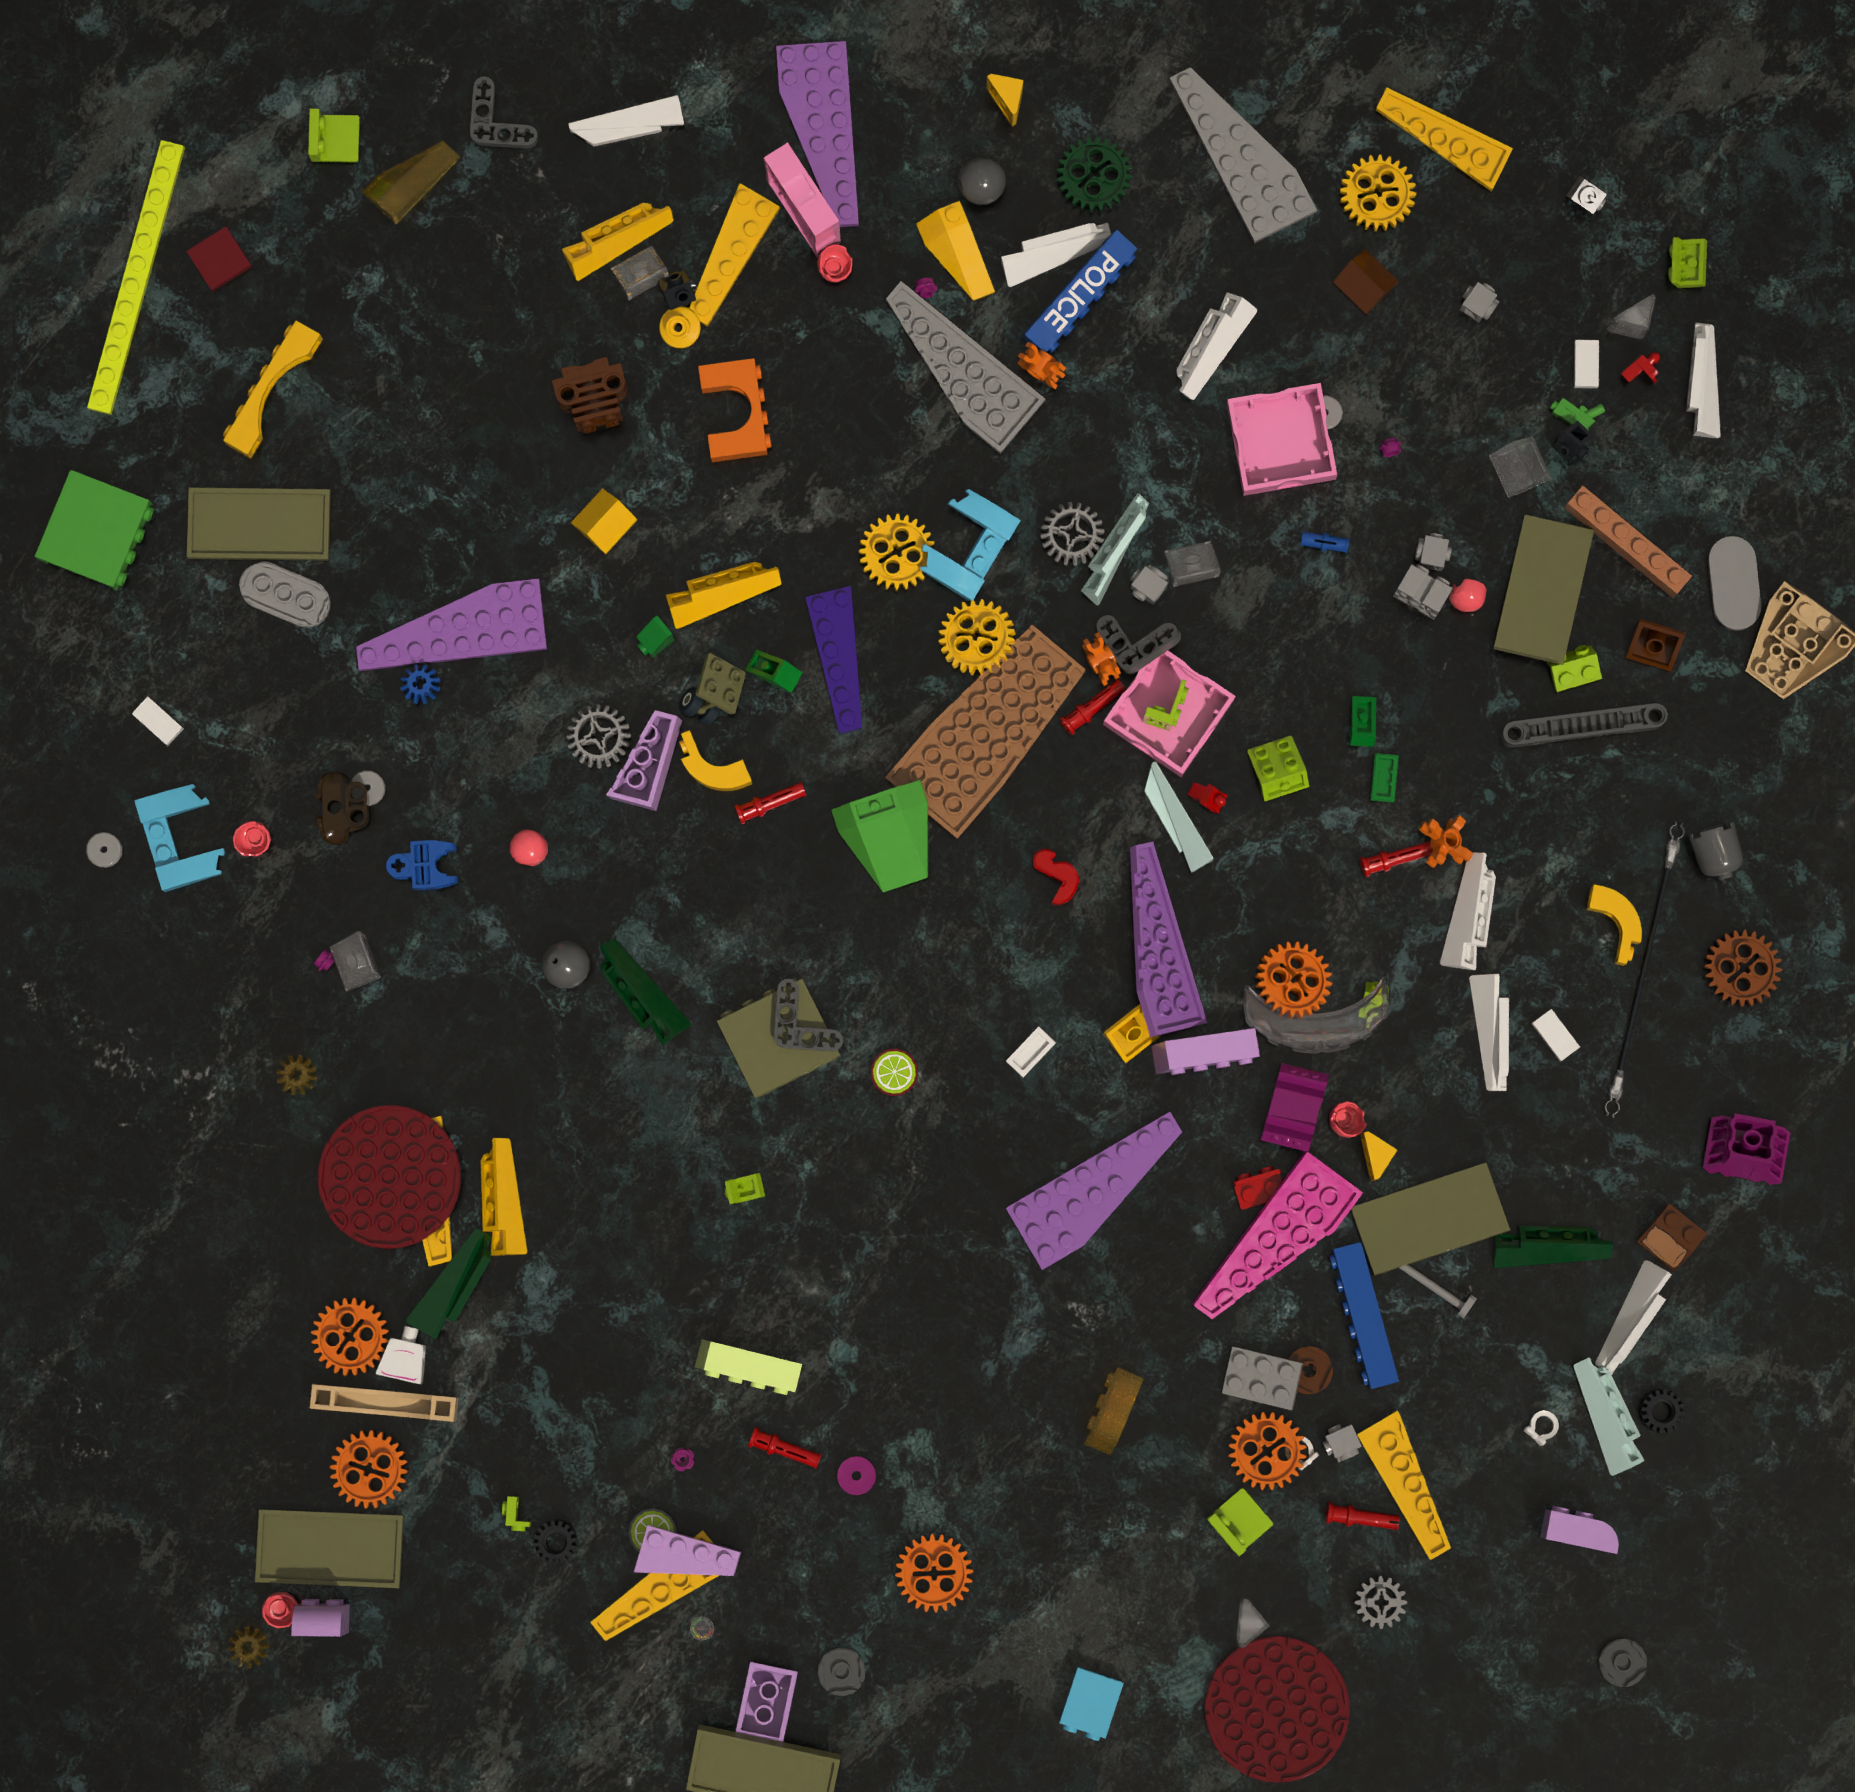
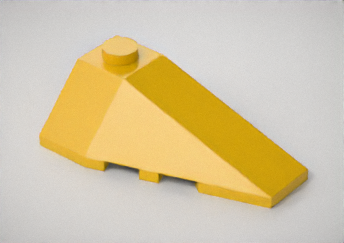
M960 201L936 210L916 224L925 247L932 252L939 260V263L946 268L973 301L995 293Z

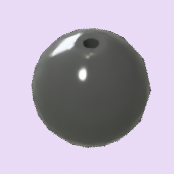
M975 157L968 160L962 166L957 182L960 193L967 201L977 205H988L996 201L1003 193L1006 177L1003 168L997 161L988 157Z
M571 940L557 941L551 944L544 952L541 969L544 977L553 986L560 989L574 988L587 978L590 970V959L588 953L580 944Z

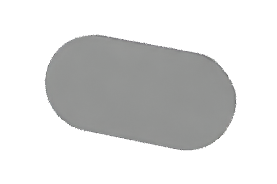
M1735 536L1722 538L1713 545L1708 555L1713 613L1718 622L1724 625V627L1735 631L1744 630L1755 623L1761 612L1756 555L1754 549L1746 540Z
M260 562L248 567L240 578L241 594L250 606L300 627L310 628L322 623L329 614L331 601L325 588L313 580L269 562Z

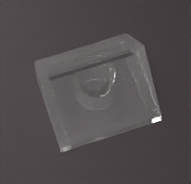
M652 246L611 268L628 300L659 284L658 280L669 276L666 266Z
M1654 294L1614 317L1607 327L1608 331L1642 340L1649 330L1656 299Z
M1533 436L1513 441L1489 455L1508 498L1552 479Z
M1211 541L1165 551L1173 587L1219 577L1221 570Z
M361 931L330 947L346 991L381 978L366 937Z
M1240 1597L1236 1645L1239 1648H1244L1270 1625L1246 1597Z

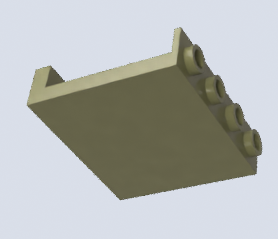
M796 977L792 980L799 986L797 1027L827 1029L803 979L797 980ZM787 983L786 987L781 990L785 992L786 999H780V1004L791 1003L794 1005L795 1000L790 1001V994L795 992V988H792L791 984ZM775 988L763 993L764 998L756 1002L754 999L741 1004L742 1009L733 1012L732 1009L719 1015L721 1019L717 1021L755 1099L841 1057L838 1050L828 1052L784 1049L776 1044L774 1030L777 991ZM784 1007L780 1011V1017L783 1020H790L794 1015L790 1007ZM779 1023L778 1027H783V1034L778 1035V1039L782 1040V1044H787V1040L792 1039V1036L788 1035V1027L793 1028V1024L785 1025ZM807 1032L802 1036L803 1044L811 1046L815 1043L816 1037L813 1033ZM818 1033L820 1041L817 1047H823L822 1042H828L830 1047H834L835 1043L832 1037L822 1038L824 1033Z

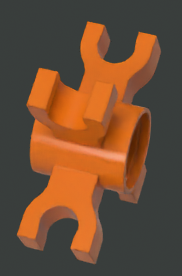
M1027 342L1025 345L1029 348L1025 351L1027 356L1020 353L1018 357L1021 360L1017 364L1040 381L1045 380L1049 387L1056 389L1058 386L1054 383L1058 381L1056 376L1063 379L1065 376L1063 372L1066 367L1045 351L1039 350L1038 352L1034 344Z
M1098 632L1095 634L1096 638L1093 639L1095 643L1090 644L1088 639L1083 640L1084 645L1082 647L1095 674L1099 673L1103 686L1108 685L1109 675H1113L1115 680L1120 678L1118 674L1121 672L1111 649L1107 644L1104 645L1103 638Z
M1460 815L1455 820L1450 818L1445 830L1434 819H1430L1429 823L1422 822L1419 830L1431 837L1430 844L1433 852L1428 857L1426 863L1432 868L1437 863L1442 865L1447 853L1458 864H1462L1463 860L1470 861L1473 853L1461 846L1462 838L1459 831L1464 826L1466 820Z

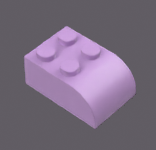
M1552 1506V1510L1545 1509L1540 1538L1617 1554L1619 1544L1615 1531L1607 1523L1593 1519L1594 1514L1576 1511L1575 1515L1569 1514L1570 1509Z
M319 1599L302 1600V1603L295 1605L293 1610L291 1636L340 1637L348 1634L350 1604H343L344 1599L326 1600V1604H320Z
M750 1662L736 1732L784 1742L798 1672Z

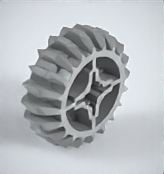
M1068 502V509L1065 510L1064 506L1060 504V513L1052 509L1051 515L1054 518L1045 517V521L1050 525L1045 524L1041 527L1043 531L1048 532L1041 534V539L1049 540L1043 544V548L1052 547L1048 551V555L1052 556L1056 552L1055 561L1059 562L1061 557L1065 558L1064 565L1066 566L1069 559H1073V566H1077L1078 558L1085 564V555L1093 559L1094 553L1091 550L1098 552L1100 549L1095 543L1102 544L1104 541L1103 538L1097 536L1104 534V529H1097V527L1102 525V520L1093 521L1097 517V513L1094 512L1089 516V506L1084 511H1081V503L1077 504L1076 509H1072V502ZM1073 516L1068 526H1055L1061 519ZM1080 518L1090 526L1092 535L1080 529ZM1076 524L1075 530L1079 536H1075V539H1072V543L1069 544L1070 538L1066 532H1070V529H1073V525ZM1053 534H1058V537H1062L1066 541L1065 550L1056 544ZM1090 542L1084 549L1072 552L1076 543Z
M599 704L595 707L596 712H592L591 707L587 706L589 714L584 715L583 711L580 710L578 713L581 719L572 718V721L577 724L576 727L568 726V730L574 732V734L567 735V740H574L568 747L569 749L577 748L572 753L574 757L582 754L579 759L581 764L589 759L588 767L592 768L594 761H597L598 769L602 768V761H605L607 767H610L609 759L613 758L618 763L619 759L616 754L626 755L621 747L629 748L630 746L628 742L623 741L624 739L631 738L630 733H623V731L629 729V725H620L624 722L625 717L620 716L616 719L618 715V710L616 709L609 714L610 707L607 705L603 712H601ZM597 718L607 719L616 727L601 728ZM590 721L591 732L580 739V732L583 726ZM595 726L601 734H605L601 741L603 747H601L597 739H593L594 733H596ZM618 734L616 745L608 752L606 747L607 741L614 737L613 735ZM596 745L599 747L601 755L590 754L582 746Z

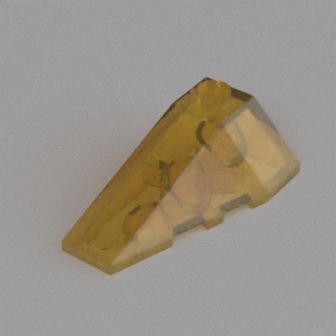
M441 141L378 175L362 191V194L397 224L454 165L460 156L444 141Z

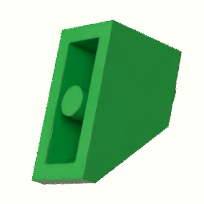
M655 616L636 636L639 641L637 647L645 656L649 653L652 658L674 641L672 633L658 616Z
M757 649L745 669L747 672L771 685L792 693L803 673L787 661Z

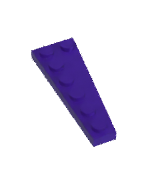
M851 586L805 597L839 734L862 729Z

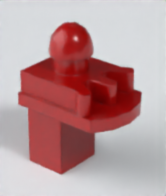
M1653 352L1649 354L1648 358L1642 355L1624 370L1621 375L1630 383L1644 371L1651 381L1656 383L1657 379L1655 376L1659 373L1653 365L1659 362V353Z
M1195 782L1188 793V796L1200 801V804L1213 813L1220 812L1219 810L1226 804L1228 796L1211 784H1208L1206 787Z

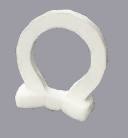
M1539 1411L1532 1416L1530 1424L1525 1427L1524 1432L1530 1435L1540 1446H1543L1546 1443L1545 1440L1556 1435L1559 1428L1558 1419L1549 1411ZM1546 1416L1552 1421L1553 1429L1549 1434L1539 1436L1535 1432V1422L1537 1418Z
M1306 1437L1301 1441L1308 1446L1309 1458L1305 1461L1299 1460L1304 1465V1468L1319 1456L1318 1452L1314 1453L1313 1445ZM1285 1447V1455L1289 1460L1291 1457L1288 1447Z

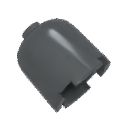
M1734 821L1729 822V827L1726 828L1723 827V824L1702 829L1700 830V835L1696 837L1695 833L1688 834L1698 866L1706 876H1718L1719 880L1730 878L1733 876L1732 872L1742 865L1743 853Z

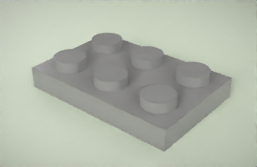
M1232 1346L1222 1394L1293 1410L1303 1363Z

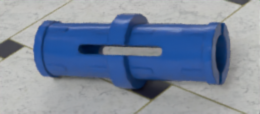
M1303 531L1300 546L1321 548V551L1325 552L1327 549L1347 553L1350 538L1329 536V533L1326 532L1324 534ZM1317 539V540L1335 542L1336 544L1334 545V544H1328V543L1315 542L1314 540Z

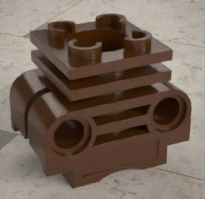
M607 357L594 360L585 366L561 368L563 378L552 380L559 406L563 412L573 414L578 432L590 433L596 431V427L606 425V428L619 425V421H623L619 402L627 397L628 388L621 363L610 366ZM614 384H619V385H620V386H619L618 388H616V389H611V388H610V387H611L612 385H614ZM567 396H574L569 401L564 400Z

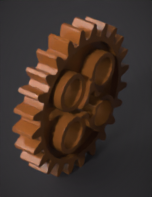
M1736 930L1733 931L1732 938L1727 933L1724 934L1725 942L1717 939L1715 942L1718 948L1711 946L1709 950L1713 955L1705 956L1710 961V964L1703 966V968L1710 970V973L1706 974L1704 978L1712 979V982L1707 986L1716 987L1713 994L1716 995L1721 992V1001L1730 998L1729 1004L1731 1006L1738 1000L1739 1007H1743L1745 1001H1747L1749 1007L1753 1006V999L1758 1003L1763 1002L1761 995L1769 998L1770 993L1768 989L1776 990L1777 988L1773 982L1781 980L1775 976V973L1782 971L1781 968L1776 967V964L1781 962V959H1774V955L1778 950L1770 951L1769 949L1772 942L1764 944V935L1756 939L1755 931L1750 936H1747L1746 930L1742 931L1741 936H1739ZM1739 946L1748 948L1749 955L1747 958H1743L1738 954ZM1755 954L1759 955L1745 969L1746 972L1739 974L1731 983H1727V979L1740 969V965L1747 963ZM1723 961L1731 965L1732 969L1729 974L1722 972L1720 968ZM1756 963H1760L1765 967L1764 975L1760 976L1755 973L1754 966ZM1738 979H1744L1747 982L1748 987L1746 991H1740L1737 988Z

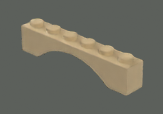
M312 1384L310 1409L456 1422L459 1398Z

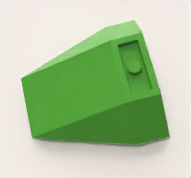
M921 780L891 788L831 810L839 834L882 892L928 878V800Z

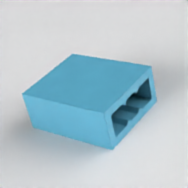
M1077 1666L1059 1723L1063 1724L1062 1729L1076 1733L1077 1729L1086 1732L1085 1737L1099 1741L1100 1737L1106 1739L1124 1683Z

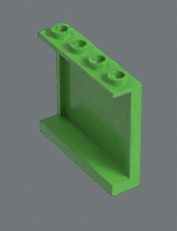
M70 470L35 557L39 561L56 565L110 586L117 591L119 586H123L127 577V573H125L128 564L131 565L136 555L134 549L137 542L140 543L144 537L145 530L143 527L145 522L150 521L153 515V504L145 498Z

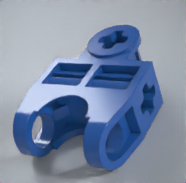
M436 840L410 841L411 853L394 854L389 857L386 863L387 871L393 878L397 880L412 879V889L414 891L436 890L458 883V876H447L437 870V861L441 856L447 855V852L457 851L456 844ZM421 847H423V862H422V850H421ZM401 861L405 867L401 868V872L398 873L393 866H396L397 862ZM422 868H424V884H423V870H422Z

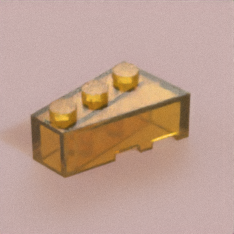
M1118 1367L1114 1374L1109 1373L1104 1384L1108 1389L1105 1395L1100 1394L1095 1406L1099 1410L1096 1416H1091L1087 1425L1090 1431L1085 1440V1445L1111 1455L1119 1441L1144 1378Z

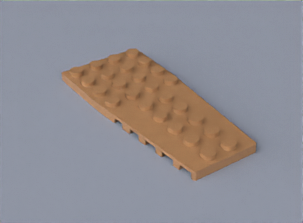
M1033 625L1015 640V644L1010 646L1013 653H1005L1008 661L1000 659V668L994 664L992 665V673L988 669L984 671L983 675H980L954 703L931 723L885 777L894 787L921 780L928 800V815L956 839L962 835L1003 787L1085 673V668Z

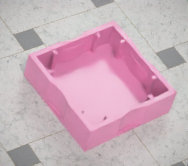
M786 143L765 156L764 164L767 171V182L816 257L818 258L827 246L840 244L838 218L790 145Z
M1321 383L1288 388L1273 394L1260 393L1227 400L1243 496L1336 480L1337 470L1332 443L1328 436L1327 415Z
M1167 651L1138 671L1128 689L1121 695L1105 718L1103 725L1182 777L1236 696L1208 677L1198 674L1183 660ZM1182 679L1187 680L1185 687H1188L1189 690L1184 704H1178L1177 709H1180L1181 713L1176 727L1171 726L1170 731H1166L1143 723L1147 707L1152 708L1153 705L1166 709V713L1170 714Z

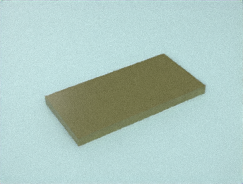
M189 488L187 558L329 561L331 490Z
M1529 515L1524 516L1495 640V650L1563 665L1594 530Z
M1487 1163L1353 1206L1351 1209L1374 1276L1510 1231Z
M259 1509L255 1582L400 1588L404 1515Z
M699 1724L686 1790L694 1792H834L841 1754Z

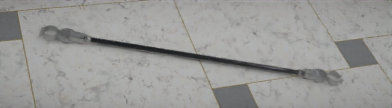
M1681 824L1680 827H1681V829H1682V831H1683V834H1682V836H1683V835H1684V828L1682 827V824ZM1672 827L1669 830L1672 839L1666 845V869L1621 1061L1608 1092L1610 1101H1612V1098L1616 1099L1615 1103L1618 1105L1616 1113L1620 1109L1617 1100L1622 1097L1623 1069L1668 877L1681 846L1679 838H1677V841L1673 840L1674 837L1671 834ZM1606 1102V1104H1605V1106H1604V1109H1605V1111H1606V1113H1607V1115H1608L1609 1112L1606 1110V1105H1607L1608 1102Z

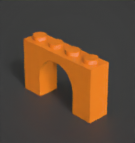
M753 358L698 366L703 394L732 390L744 395L751 404L750 418L742 428L732 432L708 435L711 461L718 462L768 455L767 448L771 447L770 434H765L764 425H768L767 412L761 410V402H765L763 388H758L757 380L762 379L760 365H755V359Z

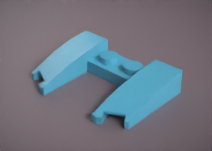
M967 489L965 490L968 495L959 502L951 499L947 504L984 528L962 566L923 544L921 551L927 552L926 567L920 566L919 570L967 601H973L985 581L983 578L1005 541L1011 538L1021 520L984 497Z
M193 784L134 800L155 862L160 886L164 892L222 874V871L216 870L218 856H225L224 848L182 860L178 856L167 818L210 804L206 797L201 800L192 791L195 788Z

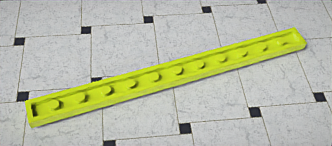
M163 140L160 142L87 406L89 410L112 414L185 147L183 145Z

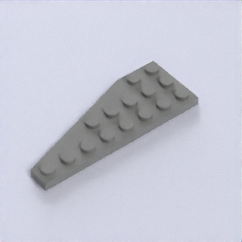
M1191 67L1170 77L1169 81L1254 243L1317 212L1297 170Z
M900 281L886 298L888 305L964 425L1001 454L1045 402V398Z

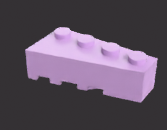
M654 711L640 735L637 745L629 754V759L617 775L614 785L606 794L609 798L657 811L682 720L678 716Z
M1255 1028L1164 1041L1151 1046L1156 1074L1171 1072V1075L1185 1073L1186 1069L1192 1068L1194 1072L1208 1070L1207 1066L1216 1065V1068L1229 1067L1230 1062L1238 1061L1239 1065L1253 1063L1252 1059L1260 1056Z
M647 1525L634 1572L734 1576L741 1551Z

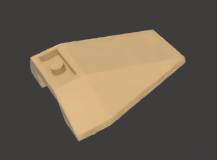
M1784 581L1769 601L1746 672L1785 699L1846 658L1855 647V632L1804 592Z

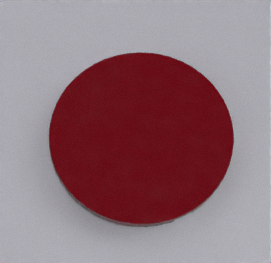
M382 1105L368 1108L344 1121L326 1143L318 1168L319 1193L331 1220L341 1231L355 1241L376 1248H403L421 1242L431 1236L449 1218L457 1202L461 1186L459 1156L446 1131L424 1113L397 1105Z
M1268 1636L1241 1645L1220 1663L1207 1689L1205 1718L1209 1735L1215 1747L1232 1767L1257 1780L1283 1783L1305 1778L1321 1769L1332 1759L1344 1740L1348 1729L1350 1703L1347 1688L1340 1672L1324 1653L1314 1646L1295 1638Z

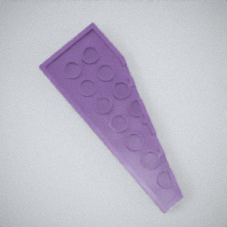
M846 41L776 46L779 93L818 187L838 218L840 227L859 226Z
M531 579L491 584L357 646L359 671L547 650L540 580Z
M1149 842L1130 847L1136 988L1149 1035L1154 1037L1206 1024L1205 1013L1154 843Z
M1168 1112L1006 1208L1042 1270L1084 1246L1178 1138L1182 1131L1171 1112Z

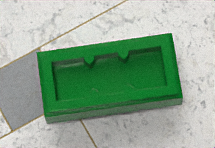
M1374 754L1370 801L1395 802L1399 755Z

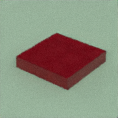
M227 227L187 250V253L212 292L252 267Z

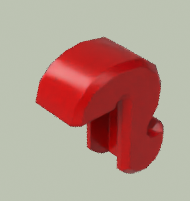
M1041 849L1034 855V868L1062 883L1052 904L1057 906L1066 904L1076 893L1079 884L1078 871L1072 864L1065 861L1053 862L1056 856L1055 852L1049 849Z

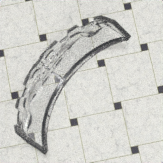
M1382 977L1371 993L1349 1007L1333 1012L1313 1013L1310 1016L1304 1013L1300 1019L1297 1018L1296 1013L1291 1019H1288L1287 1012L1280 1017L1278 1008L1271 1012V1003L1264 1005L1265 1000L1259 997L1250 986H1244L1243 1005L1247 1024L1267 1037L1268 1042L1276 1046L1281 1044L1291 1047L1295 1052L1317 1054L1319 1052L1330 1053L1350 1048V1044L1360 1039L1364 1041L1370 1037L1372 1031L1389 1014L1387 977Z

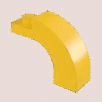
M690 730L681 734L683 740L679 741L683 753L684 755L687 753L690 755L681 760L688 773L697 782L707 788L718 791H734L752 785L743 760L721 767L711 765L699 754Z
M1591 886L1586 910L1603 913L1616 923L1619 930V943L1615 964L1624 966L1633 957L1634 947H1631V943L1637 945L1641 943L1642 928L1639 916L1630 901L1619 892L1604 886Z

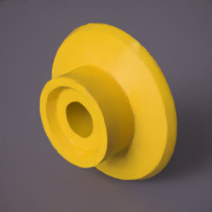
M681 306L671 311L669 309L663 314L659 330L662 339L668 345L674 348H686L698 339L701 325L698 316L693 310ZM677 323H680L682 325V330L680 332H678L675 328Z

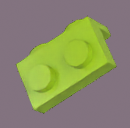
M1673 237V244L1670 245L1669 249L1670 257L1672 258V267L1669 268L1668 273L1669 280L1677 288L1705 287L1707 240H1681L1679 237Z
M1581 645L1572 651L1566 652L1563 665L1547 661L1556 692L1602 679L1597 653L1592 646Z

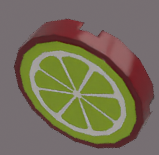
M888 1049L880 1053L873 1061L871 1079L875 1087L883 1094L901 1096L910 1091L916 1084L918 1077L917 1064L906 1051Z

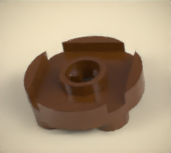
M1309 1346L1299 1348L1290 1354L1289 1360L1301 1362L1303 1366H1308L1310 1363L1315 1371L1314 1375L1310 1374L1308 1377L1304 1376L1305 1372L1303 1370L1301 1371L1297 1392L1314 1394L1322 1391L1329 1385L1333 1376V1368L1328 1355L1324 1351Z

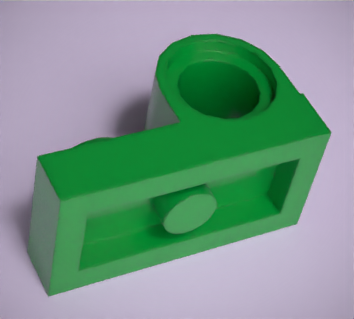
M1352 696L1350 746L1374 747L1376 739V697Z

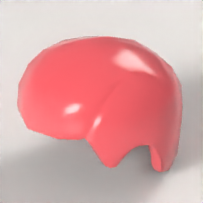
M832 244L820 253L817 267L823 278L837 283L845 280L851 273L853 259L846 251V247Z
M1464 579L1460 586L1456 587V584L1452 586L1453 589L1449 594V600L1454 608L1463 612H1473L1483 606L1487 591L1484 584L1476 580Z
M258 821L244 822L235 830L233 836L234 848L242 856L261 855L268 849L271 841L269 830Z
M522 830L516 833L510 842V854L520 864L536 866L545 859L548 853V842L542 834L533 830Z
M1345 1101L1336 1104L1329 1115L1330 1126L1338 1136L1351 1138L1360 1135L1367 1125L1364 1121V1111L1353 1102Z
M287 1592L273 1593L268 1596L262 1605L263 1618L268 1625L275 1628L289 1627L292 1624L294 1607L298 1605V1602L294 1596Z

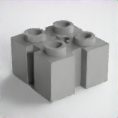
M1411 565L1393 597L1409 606H1413L1419 612L1434 620L1453 588L1449 586L1450 583L1444 578L1438 576L1435 580L1428 576L1429 570L1423 566L1417 565L1415 567Z

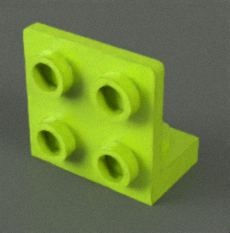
M310 109L308 155L311 161L358 162L359 116L322 115L320 109Z
M1182 679L1170 714L1166 713V709L1153 705L1152 708L1147 707L1143 723L1166 731H1170L1171 726L1176 727L1181 710L1177 709L1178 704H1184L1189 690L1188 687H1185L1187 680Z
M1292 736L1248 749V756L1259 779L1264 802L1309 787L1307 771Z
M1243 1488L1206 1518L1237 1556L1242 1555L1248 1546L1273 1526V1522Z

